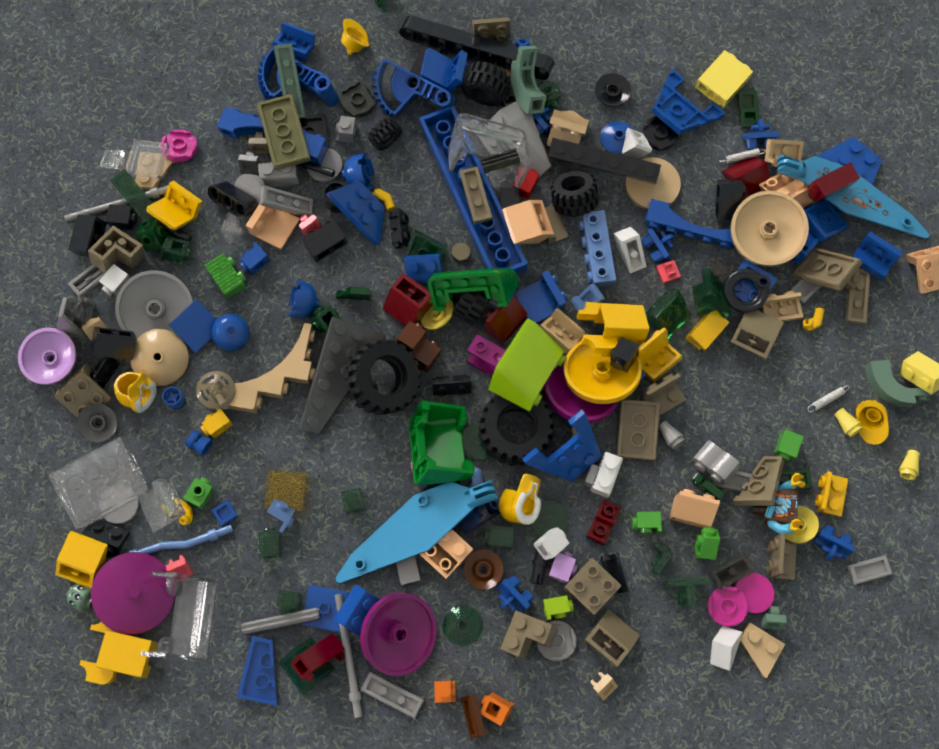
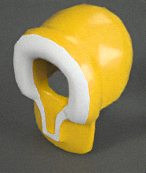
M143 371L139 372V374L134 372L123 373L115 381L114 394L117 400L123 406L131 408L136 413H142L147 410L156 397V384L153 380L146 377Z
M526 473L523 475L517 491L510 489L503 491L499 501V512L502 518L509 522L524 525L535 522L541 509V499L538 497L540 479Z

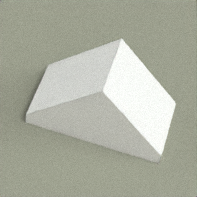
M627 128L622 155L640 159L651 153L652 148L644 134Z
M722 626L712 640L710 664L730 671L743 632Z

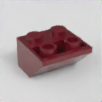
M403 273L390 288L382 309L406 326L409 321L414 324L418 323L433 306L429 291Z
M513 295L507 307H498L495 311L492 309L486 315L485 332L500 345H503L527 319L528 313Z

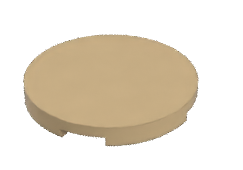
M650 157L641 159L661 165L657 183L655 185L626 177L625 186L629 199L636 206L645 210L651 199L670 203V206L676 200L681 187L680 176L677 170L669 162L660 158Z

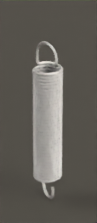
M753 149L726 156L724 161H727L728 164L754 158L763 153H760L759 149Z
M839 387L811 405L816 407L815 410H819L844 395L846 391L843 388L845 387Z

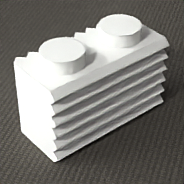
M608 452L603 454L590 489L591 492L606 498L610 496L623 460L622 457Z

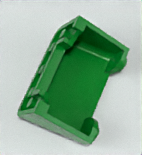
M507 267L441 272L433 274L428 280V288L435 311H444L446 302H450L453 298L452 293L485 291L487 299H495L498 302V307H507L519 285L516 272Z
M421 401L409 421V437L413 479L416 485L469 480L474 475V465H472L470 460H465L461 431L468 423V415H466L464 406Z

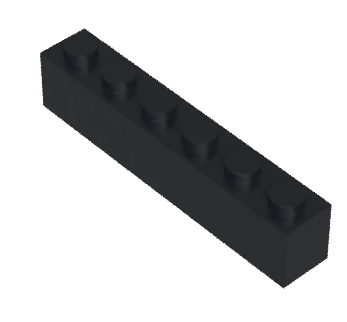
M552 138L548 157L655 185L661 168L660 164Z

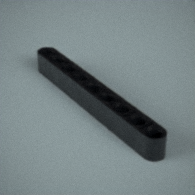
M407 16L399 29V34L406 40L419 44L426 43L456 55L462 50L468 53L467 58L490 63L510 71L512 61L517 59L519 49L517 46L419 17ZM537 53L534 68L535 78L540 80L548 79L555 64L553 58Z

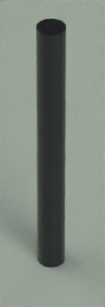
M311 162L297 164V166L330 177L335 175V170Z

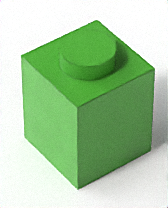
M785 429L780 433L773 454L783 456L785 462L793 461L797 458L804 436Z

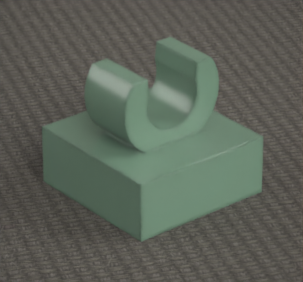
M770 606L768 614L766 613L761 620V628L782 630L787 623L786 615H779L778 606Z

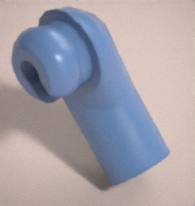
M475 467L474 475L471 477L472 483L468 488L483 483V472L480 468Z

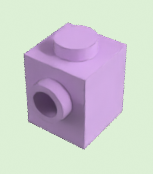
M565 551L558 553L554 558L548 577L567 584L570 576L574 577L578 565H575L576 559L572 558L573 555Z

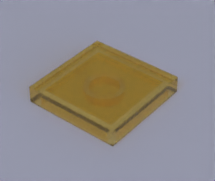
M267 470L264 510H268L273 500L276 499L277 501L285 502L289 508L295 511L304 512L307 472Z

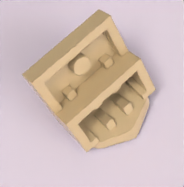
M554 109L550 120L552 127L547 145L551 146L552 138L579 144L581 135L586 132L589 120L584 119L575 111H558Z

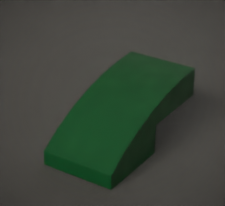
M757 91L737 92L740 127L756 125L759 119Z

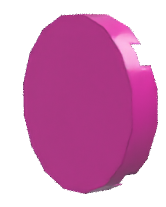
M182 129L171 131L160 142L164 157L174 162L187 161L198 150L196 137L191 132Z
M750 573L744 575L734 586L746 596L749 605L748 613L757 614L764 612L774 601L773 586L761 574Z
M719 587L709 597V614L720 625L727 627L736 626L748 614V600L744 593L735 587Z

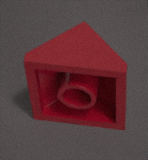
M757 157L748 158L722 171L725 179H740L743 182V185L746 187L745 196H742V201L752 194L761 191L759 184L770 179L767 163Z

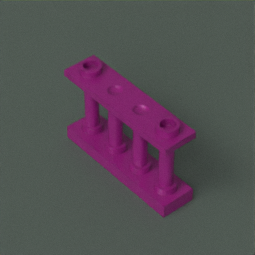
M477 334L467 352L471 353L467 363L492 377L498 362L506 350Z

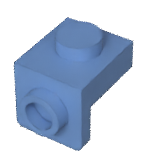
M590 284L579 296L573 297L570 301L574 305L575 310L578 311L584 309L586 302L601 303L605 298L595 284Z
M273 500L267 513L283 521L279 532L282 533L285 527L289 529L295 520L292 518L295 510L289 508L283 501Z

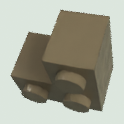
M112 226L88 250L90 262L105 273L118 260L134 269L145 258L143 245L115 226Z
M515 611L500 649L525 660L532 641L551 648L558 629L552 624Z

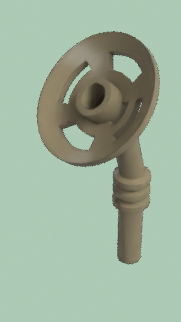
M212 371L202 376L198 381L196 395L205 407L210 409L222 408L225 410L229 408V403L234 398L235 384L228 374L221 371ZM214 376L213 380H210L206 385L203 384L207 378ZM222 377L228 381L230 388H227L226 383L221 379ZM218 382H221L223 384V388H221ZM206 390H209V392L211 393V396H209V395L207 394V391H206ZM201 391L204 392V395L209 399V402H207L202 397Z

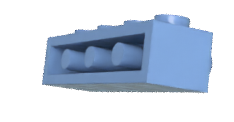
M592 211L584 214L578 220L579 231H583L581 245L582 248L586 249L584 263L585 266L588 265L589 267L587 281L588 283L595 284L597 288L614 286L616 275L605 211Z

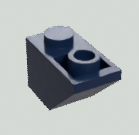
M494 500L475 507L459 522L464 533L473 531L500 514L498 502Z

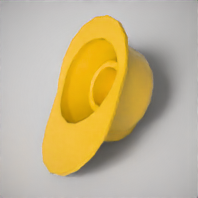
M345 19L343 21L344 31L341 43L346 47L348 54L359 53L365 47H369L368 36L363 27L352 19Z
M866 400L858 404L856 419L861 422L860 425L863 427L859 432L860 436L869 444H881L889 435L888 412L886 408L876 400Z

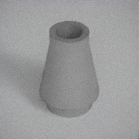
M667 421L659 425L658 429L669 448L671 447L675 450L685 442L684 435Z

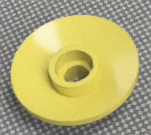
M446 302L444 311H435L434 306H432L421 319V324L428 330H436L444 326L453 315V302Z
M798 506V519L805 524L804 526L801 525L803 533L785 534V539L793 543H805L816 536L819 521L812 510L804 506Z

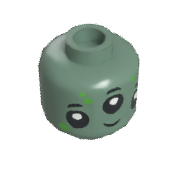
M80 584L72 585L66 595L68 605L82 613L93 609L91 588Z

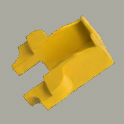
M586 302L584 309L578 310L577 320H594L595 323L604 324L603 335L583 334L581 340L582 344L592 348L594 354H602V357H611V353L621 337L640 345L642 342H645L649 332V325L643 305Z
M102 622L95 625L91 624L90 630L103 632L105 635L97 662L80 661L79 665L86 670L85 681L105 685L110 684L115 680L117 672L139 678H148L151 669L148 661L151 654H155L157 648L156 641L115 632L106 627Z

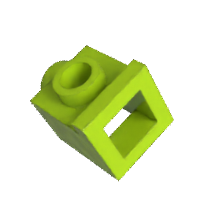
M567 595L542 601L546 621L551 620V616H554V619L564 618L566 613L574 611L572 600H568Z

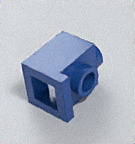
M256 242L252 244L254 248L244 252L242 258H240L242 262L239 263L245 272L250 271L252 275L270 261L268 255Z

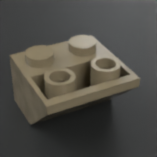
M759 310L745 313L731 342L766 359L784 322Z
M608 609L583 641L611 665L618 667L640 635Z

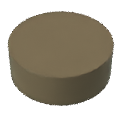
M465 243L455 244L452 248L453 259L457 262L467 261L470 257L469 246Z

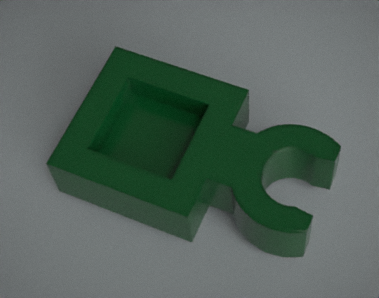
M696 473L690 480L701 488L704 492L703 494L712 495L715 497V500H720L725 494L710 481H706L699 473Z

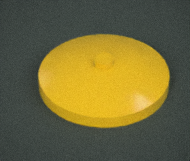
M580 341L566 355L564 361L565 381L570 390L585 401L596 404L615 403L627 398L639 385L642 375L641 359L637 356L627 373L611 366V357H602V354H594L591 347L582 344V341Z

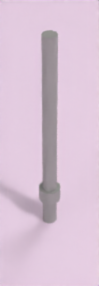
M168 186L154 187L144 193L64 215L66 222H71L77 219L78 214L91 216L108 211L109 204L126 206L150 198L157 199L161 197L160 195L166 194Z
M343 594L335 595L337 612L344 603ZM339 624L342 644L345 648L344 656L350 693H348L350 702L352 701L354 718L362 717L360 703L362 697L361 691H358L349 630Z

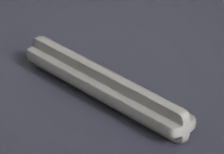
M312 608L245 622L241 625L242 633L249 634L317 620L320 618V611L318 608Z

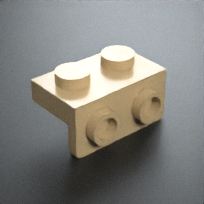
M767 139L764 161L771 162V166L777 167L780 155L803 161L801 158L804 142Z
M788 291L779 296L769 294L766 302L761 307V311L782 322L802 319L803 313L799 300L802 294L801 292L795 293V291Z
M559 308L540 325L565 351V354L585 334V331Z

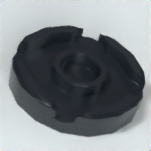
M657 116L647 120L642 132L651 148L660 151L674 146L679 136Z

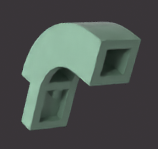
M535 45L519 47L517 59L512 61L511 64L513 92L519 106L527 114L543 113L547 97L540 91L535 81L534 68L538 48Z
M890 360L870 361L865 365L867 379L874 392L881 399L892 405L911 407L916 402L928 401V398L934 395V393L931 395L921 388H907L899 384L892 374Z

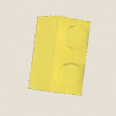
M919 351L903 360L900 376L931 395L939 390V363Z

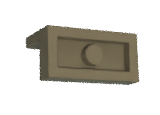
M553 205L546 207L545 210L554 235L546 239L547 244L550 245L568 238V234Z

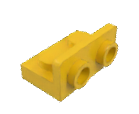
M829 471L820 476L818 486L821 487L820 495L818 494L815 499L817 512L842 517L848 478L832 475V472Z

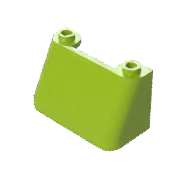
M527 318L498 362L488 390L531 411L534 405L538 406L542 399L540 392L554 368L563 365L566 356H564L565 351L536 322Z

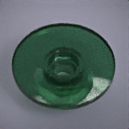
M457 605L451 608L443 620L445 636L456 645L465 646L472 644L479 638L483 629V622L479 612L468 605ZM465 621L467 623L466 628H460L459 623Z

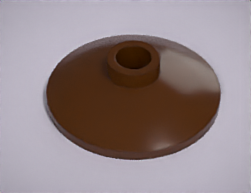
M486 549L477 550L467 557L464 563V576L467 582L474 588L481 590L490 589L500 582L503 576V563L500 557L493 551ZM482 566L487 568L485 574L480 573L479 569Z

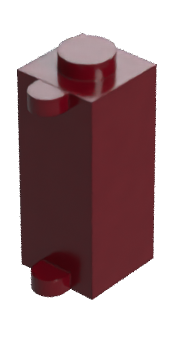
M850 162L815 179L807 186L809 190L808 196L817 203L852 186L860 177Z
M332 633L299 654L290 664L302 680L306 678L307 681H312L314 679V672L335 658L339 661L345 658L343 653L345 648L335 634Z

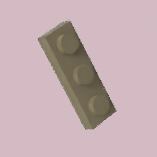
M478 166L460 170L459 174L473 224L492 220Z
M858 268V271H860L859 282L856 284L855 289H848L845 322L865 325L867 322L870 273L862 268Z

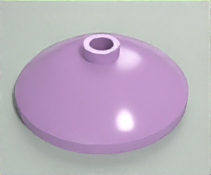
M56 328L38 329L29 334L19 348L18 364L20 370L29 380L37 384L50 385L60 382L74 368L77 357L76 347L73 340L61 330ZM54 356V360L50 362V357Z

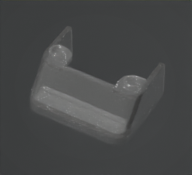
M460 113L456 118L448 149L449 169L453 171L457 162L464 160L467 153L484 158L516 148L520 163L501 169L506 174L514 175L516 187L520 188L531 168L527 135L523 130L513 126Z
M153 572L152 576L167 579L166 591L170 596L176 597L170 637H163L159 640L156 653L141 651L140 656L204 661L210 651L218 591L216 581L181 573Z

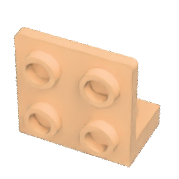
M259 203L247 222L246 227L249 234L281 250L300 220L288 212L262 206Z
M939 246L906 254L907 262L916 266L919 293L924 294L939 290Z

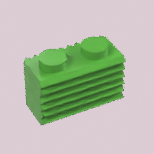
M223 253L204 265L227 299L246 288L244 284L246 279L241 271L236 272L233 268L236 264L230 256L227 258Z

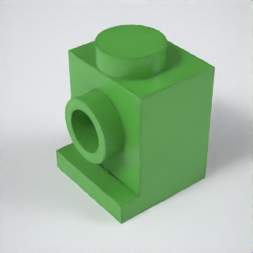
M203 477L200 480L195 478L183 499L204 509L215 490L210 486L212 482ZM198 488L202 489L200 494H196Z
M661 511L636 512L634 517L631 518L632 529L640 530L641 534L653 533L652 530H655V534L661 533Z
M709 526L702 527L701 534L697 535L696 544H694L696 558L716 560L720 543L718 529Z

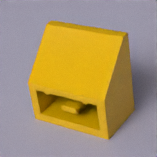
M70 531L57 558L55 575L92 588L94 578L106 563L108 544Z

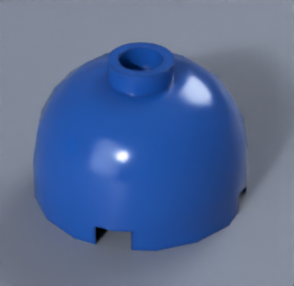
M367 153L353 155L346 161L342 170V177L348 185L360 180L369 190L373 189L374 184H371V176H374V167L371 158H366Z
M296 280L295 283L298 285L297 287L293 286L288 306H292L291 312L287 311V315L301 319L312 314V311L319 306L320 299L317 298V292L310 283Z
M236 314L222 315L212 326V339L214 343L225 351L234 352L242 349L250 337V328L247 322Z

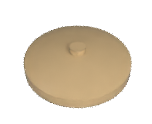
M762 191L749 196L738 206L731 221L730 231L733 244L741 256L753 264L773 267L785 264L797 256L806 243L809 225L804 209L794 198L782 192Z

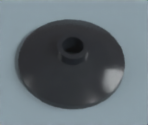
M609 73L599 78L595 86V94L602 104L609 107H617L627 102L631 94V86L622 75Z

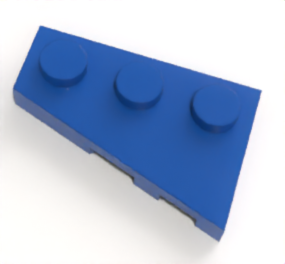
M252 636L237 698L277 706L272 640Z

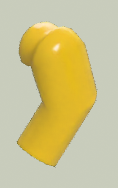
M375 189L372 192L378 200L380 199L384 202L387 211L395 209L392 197L388 192L382 189Z
M815 308L813 318L803 320V328L807 331L819 328L822 325L825 310L823 308Z
M177 497L173 501L172 506L180 510V524L189 525L193 520L192 507Z

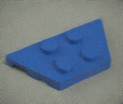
M360 180L326 194L374 246L380 243L385 206Z

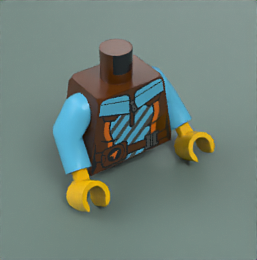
M795 473L791 480L778 486L774 506H753V514H765V525L778 534L803 533V530L798 528L805 524L798 519V489L795 488L796 486L803 488L805 482L799 481L801 478H804L799 473Z

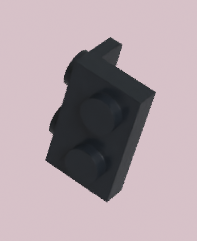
M94 516L82 532V535L108 544L106 556L116 557L120 555V549L129 537L130 530Z

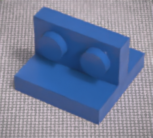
M870 231L864 236L852 257L861 259L862 265L860 267L882 281L891 266L901 256L902 251Z

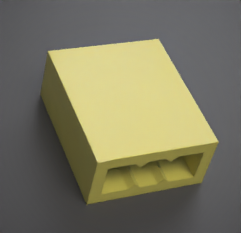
M724 50L701 75L695 88L723 109L749 81L753 71L748 65L736 59L733 54Z

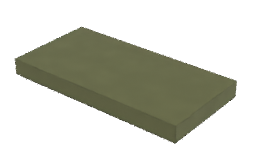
M289 94L257 103L274 170L311 161L293 95Z

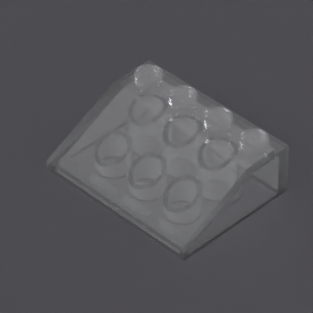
M121 437L49 474L54 490L77 531L149 493V489L129 446Z

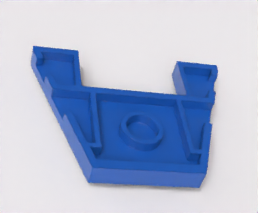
M672 69L651 111L678 135L724 117L726 112L714 102L702 112L675 89L684 82L685 78Z
M855 137L817 156L841 165L851 162L857 174L870 184H873L882 162L879 156Z
M581 409L568 420L570 425L578 432L574 437L548 458L537 448H534L522 458L524 463L573 481L598 461L602 455L585 412Z

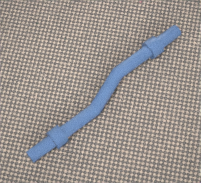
M231 525L217 530L213 528L208 530V533L186 541L159 542L139 550L137 548L130 550L129 553L140 552L149 555L160 550L190 548L209 540L211 542L218 540L220 536L232 533L233 528Z

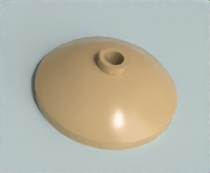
M153 329L143 333L136 339L133 358L130 360L134 373L139 374V372L143 371L146 377L155 382L156 386H166L176 382L185 373L189 363V353L185 342L177 334L166 329ZM157 353L161 355V359L158 361L154 358Z

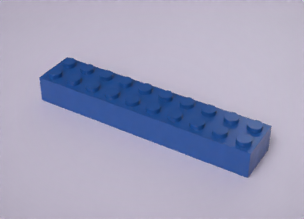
M451 105L420 117V129L484 268L507 267L513 269L517 275L526 272L528 263L519 244H514L511 239L502 208L454 106ZM478 166L492 220L473 224L459 171Z

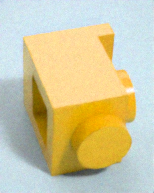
M221 408L216 409V413L213 412L207 415L205 421L202 422L203 425L200 427L206 436L211 435L214 439L233 425Z

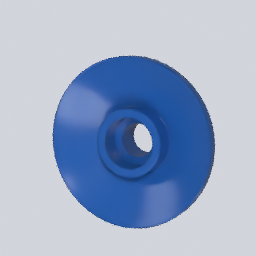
M611 122L601 132V144L606 151L622 155L627 128L634 129L625 122ZM620 133L622 137H617L616 134Z

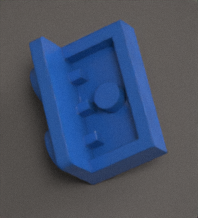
M283 22L280 34L273 41V47L292 43L294 56L306 59L314 49L315 33Z

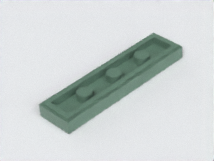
M292 43L274 46L282 94L283 96L293 95L299 118H305Z

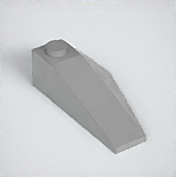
M515 101L500 109L487 123L510 149H517L519 159L528 168L534 169L540 178L552 165L539 136V130L536 128L533 120V114L524 112L518 102Z
M63 297L58 315V330L65 332L69 337L86 339L87 335L82 326L91 319L95 303L90 298Z

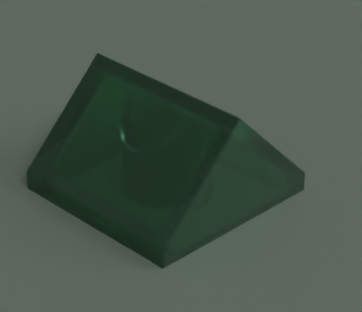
M415 229L404 257L441 254L442 263L444 264L448 257V246Z
M312 637L293 648L279 662L302 695L306 694L336 670L331 662L313 673L314 679L312 681H307L306 678L302 680L290 663L299 654L316 644Z

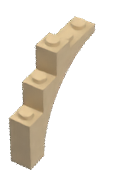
M304 323L300 337L293 350L274 369L258 378L243 383H234L235 395L229 403L228 409L257 414V410L261 409L263 398L260 397L261 395L283 399L284 394H287L289 390V383L287 381L310 385V381L313 380L316 371L313 368L312 362L307 361L311 359L312 349H310L311 342L315 341L316 331H314L312 324Z

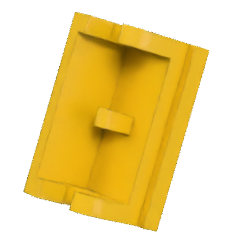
M715 308L711 309L688 333L685 339L698 350H706L729 324V321Z

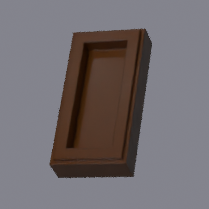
M476 694L461 697L470 738L485 736V728Z

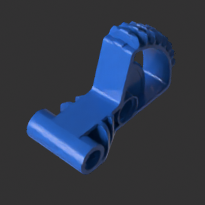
M273 47L267 56H262L263 62H259L261 68H258L259 74L257 75L260 91L267 100L283 96L278 69L276 76L281 89L273 94L269 87L270 71L276 62ZM295 59L297 73L301 72L298 75L300 89L304 88L309 93H312L327 106L333 107L338 104L339 96L330 79L321 72L311 69Z
M386 59L381 62L379 70H373L377 74V77H372V80L376 81V84H372V87L377 88V90L373 91V95H379L375 101H382L378 107L384 108L383 113H389L388 117L399 116L418 95L444 108L451 105L455 107L457 104V97L453 93ZM388 64L395 66L391 77V89L395 98L401 103L395 111L387 103L382 87L383 75ZM417 78L418 84L412 88L410 82L412 79Z

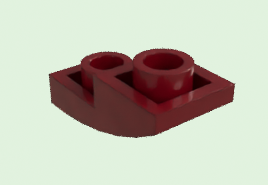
M603 499L586 538L604 546L621 507Z

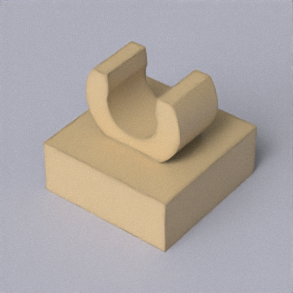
M599 672L601 680L598 683L591 680V684L598 696L604 701L618 685L608 673L604 675L602 672Z

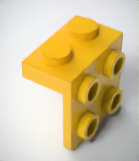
M172 181L168 185L165 197L147 206L146 211L168 228L177 230L197 218L202 200L177 182Z
M666 328L655 331L648 341L642 342L639 345L638 357L641 359L642 371L654 383L682 360V355L668 343V331Z

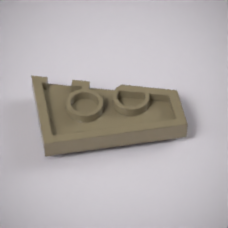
M763 456L753 470L752 478L748 483H744L740 495L735 496L733 499L735 506H774L784 465L783 456Z

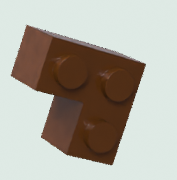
M409 321L397 337V344L402 343L406 345L407 348L405 350H411L414 353V356H412L414 360L418 359L419 365L417 367L428 373L439 358L441 348L436 342L425 339L426 331L423 326Z

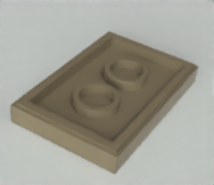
M814 247L792 274L794 278L841 291L862 265V261L859 258Z
M621 400L617 456L656 461L660 402Z

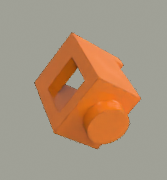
M434 681L435 703L456 702L455 681Z
M492 692L489 695H485L480 704L482 709L480 712L484 717L502 726L508 719L515 703L509 702ZM494 704L498 705L500 709H495Z

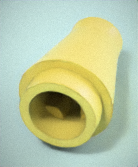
M844 408L834 414L845 435L848 434L850 437H853L863 429L860 425L861 422Z
M908 450L899 468L900 477L906 480H915L916 476L919 475L920 453L918 451Z

